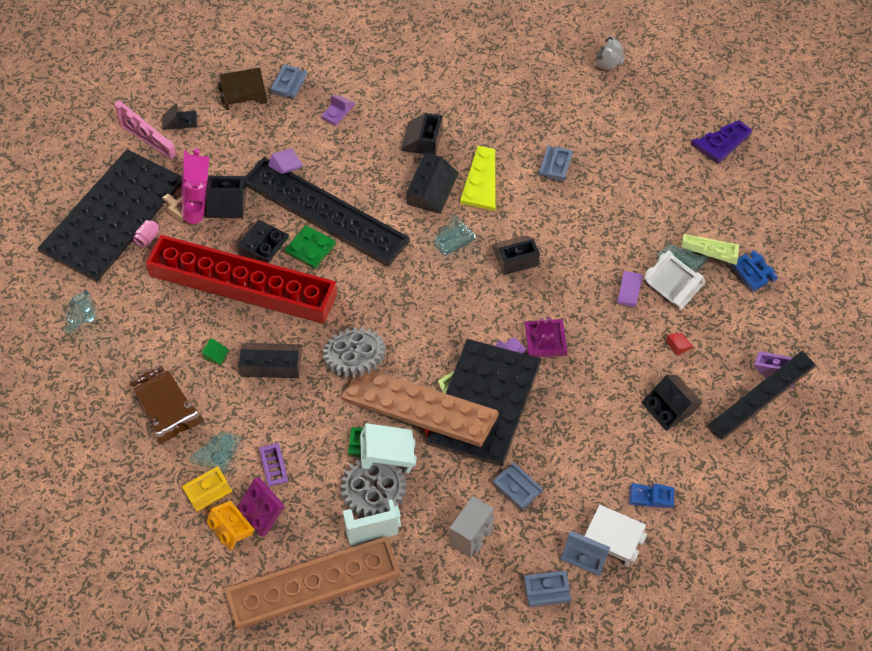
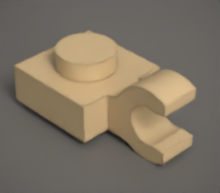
M166 194L162 198L166 201L163 206L168 209V213L183 222L182 198L175 200L171 195Z

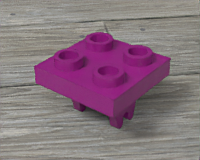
M548 317L547 320L540 318L539 321H525L528 355L538 358L567 356L568 351L563 319L552 320L551 317Z
M258 477L253 479L237 509L262 537L269 533L278 516L282 514L281 511L285 509V505L264 481Z

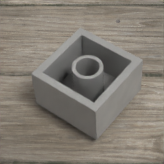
M472 496L449 528V545L469 557L474 552L478 553L483 546L482 540L485 536L489 537L494 530V508Z

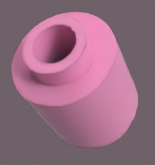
M146 220L134 233V242L142 248L146 245L149 246L160 233L158 224L152 220Z

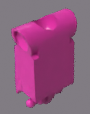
M199 148L193 150V155L184 150L182 217L191 224H197L203 219L206 200L209 157L200 156Z

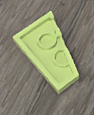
M684 234L682 248L737 265L738 244Z

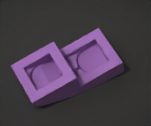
M624 271L617 304L636 307L643 274Z

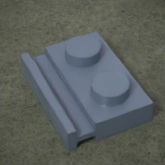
M284 64L271 87V93L295 99L307 77V70L301 71L300 68Z
M548 145L539 176L542 177L543 175L549 179L564 182L573 156V150L559 147L552 148Z
M514 462L493 480V485L521 511L537 495L543 492V488Z
M571 531L561 560L600 576L610 547Z
M566 570L524 576L529 608L571 602L572 598L570 596Z

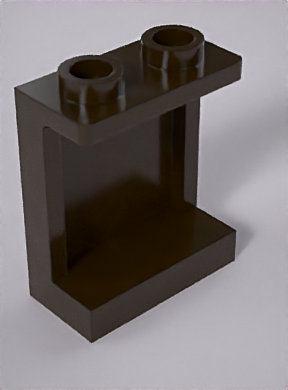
M260 67L219 74L221 81L217 83L219 92H223L220 98L222 105L226 106V110H230L229 104L260 99V104L267 103Z

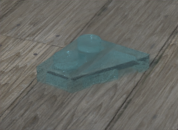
M456 215L452 216V222L445 226L442 233L434 240L436 248L444 256L475 240V234Z
M669 244L656 258L658 260L663 253L666 254L669 250L674 257L696 272L708 261L709 256L692 254L691 250L680 249Z
M87 290L70 300L69 311L66 316L68 326L64 327L63 331L69 335L86 322L94 320L97 315L92 297Z
M221 431L190 457V463L211 469L218 466L221 472L227 473L241 441V436Z

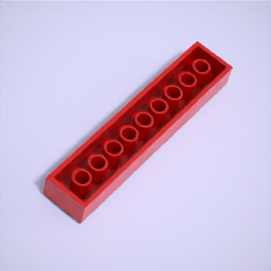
M160 235L146 262L150 277L325 324L337 296L336 281L165 235Z

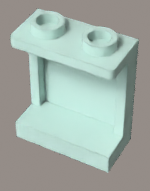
M365 424L360 434L362 468L370 469L374 462L403 466L404 473L409 474L417 461V456L414 455L415 438H413L412 430Z
M388 500V512L356 520L353 518L351 509L343 511L345 529L350 546L373 541L385 536L397 535L398 527H401L398 505L394 506L393 500Z

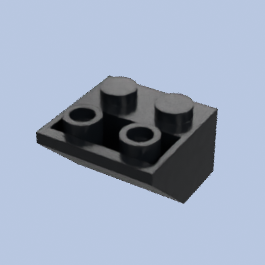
M424 113L409 121L401 151L419 154L427 152L436 155L443 131V115Z
M208 175L206 188L207 218H244L247 193L245 176Z
M257 220L237 245L239 255L269 263L289 238V234L261 220Z
M527 235L492 244L503 275L539 266L540 252L535 240Z
M665 375L641 402L666 431L691 416L702 404L678 375Z

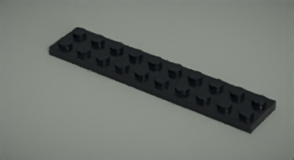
M265 157L245 176L246 187L388 267L410 242V237L291 171L281 174L268 166L270 160Z

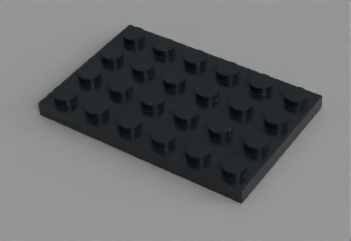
M467 339L445 394L498 411L499 416L481 447L434 431H430L427 445L503 467L541 365V358Z

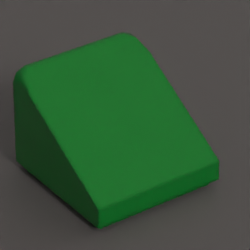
M210 338L202 351V356L204 360L221 365L229 349Z

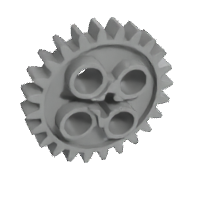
M354 327L353 331L346 328L345 333L339 331V336L333 334V340L328 339V344L324 345L323 358L327 369L331 368L332 373L337 371V376L344 373L345 378L349 374H352L353 378L358 373L361 377L363 372L370 374V369L377 370L376 365H382L381 360H385L386 348L385 342L382 341V336H378L377 332L372 333L371 329L364 331V327L360 331L356 327Z
M356 460V467L350 464V471H344L345 477L341 478L342 485H340L342 499H345V506L350 505L351 511L356 509L357 516L362 512L364 517H368L369 514L376 515L388 512V500H393L394 506H397V503L403 504L402 497H406L405 489H407L406 477L402 475V469H397L396 465L373 462L370 469H364L361 462ZM372 472L378 473L376 476L369 475ZM385 485H392L391 488H384ZM357 486H363L362 489H355ZM372 498L378 499L376 502H370L369 500Z

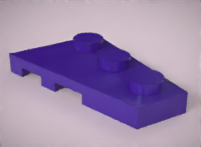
M738 120L721 127L715 133L710 132L705 134L703 138L693 139L691 145L719 164L752 134V129Z

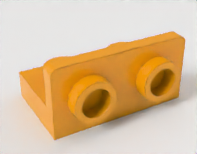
M232 501L211 508L206 521L209 528L215 532L221 543L229 551L234 549L237 541L253 535L255 530Z

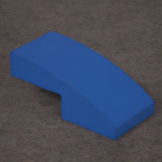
M632 483L630 486L629 505L673 508L674 487L654 484L651 487Z

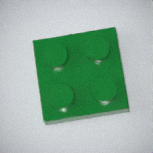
M305 225L284 251L285 254L316 269L336 245V241Z

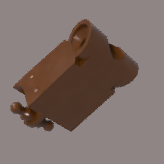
M161 365L155 369L143 370L138 375V378L130 381V385L135 387L133 388L135 393L133 395L154 427L159 445L174 438L180 432L191 429L204 421L200 413L188 403L169 370L163 372L164 367Z

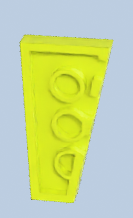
M482 146L477 147L460 204L495 211V149Z

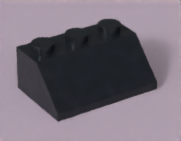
M425 152L406 192L407 205L441 214L459 172L443 157Z
M244 343L240 349L238 365L241 377L299 379L302 344Z

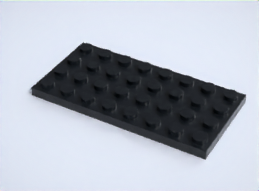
M126 149L37 248L38 251L98 282L133 242L134 233L146 220L151 221L163 207L166 201L162 198L166 194L172 196L182 185V176Z

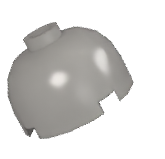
M609 35L605 39L607 44L601 46L595 60H599L593 64L594 67L604 71H610L617 65L621 66L625 59L622 56L624 52L623 45L619 40Z

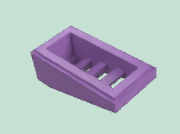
M279 443L259 447L268 487L288 482ZM272 453H276V454H277V456H273V457H269V458H266V457H265V455H268V454H272ZM275 460L279 461V463L267 465V462ZM280 467L281 469L269 473V469ZM279 474L283 476V478L271 480V476Z

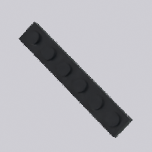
M802 350L708 424L709 427L721 440L725 439L812 371L816 364Z

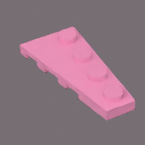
M120 100L114 104L122 128L168 158L172 159L176 156L175 145L170 140H167Z

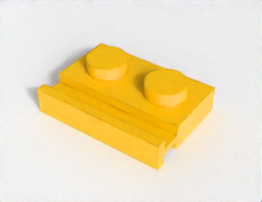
M218 466L182 486L196 513L233 492Z

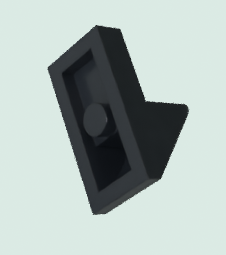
M177 103L162 115V130L197 128V111L179 112Z

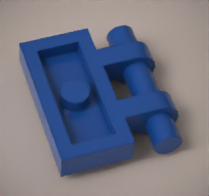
M755 250L750 253L751 259L747 254H744L738 258L737 265L730 263V267L752 292L767 285L768 277L772 282L778 279L773 267L768 266L765 258Z

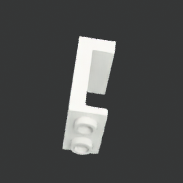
M668 250L666 254L663 253L658 258V263L654 267L647 270L644 279L649 286L681 310L706 282L701 274L695 273Z
M599 505L585 537L609 546L608 554L625 561L624 566L629 567L630 562L635 563L639 551L636 550L638 545H643L647 533L644 532L646 524Z

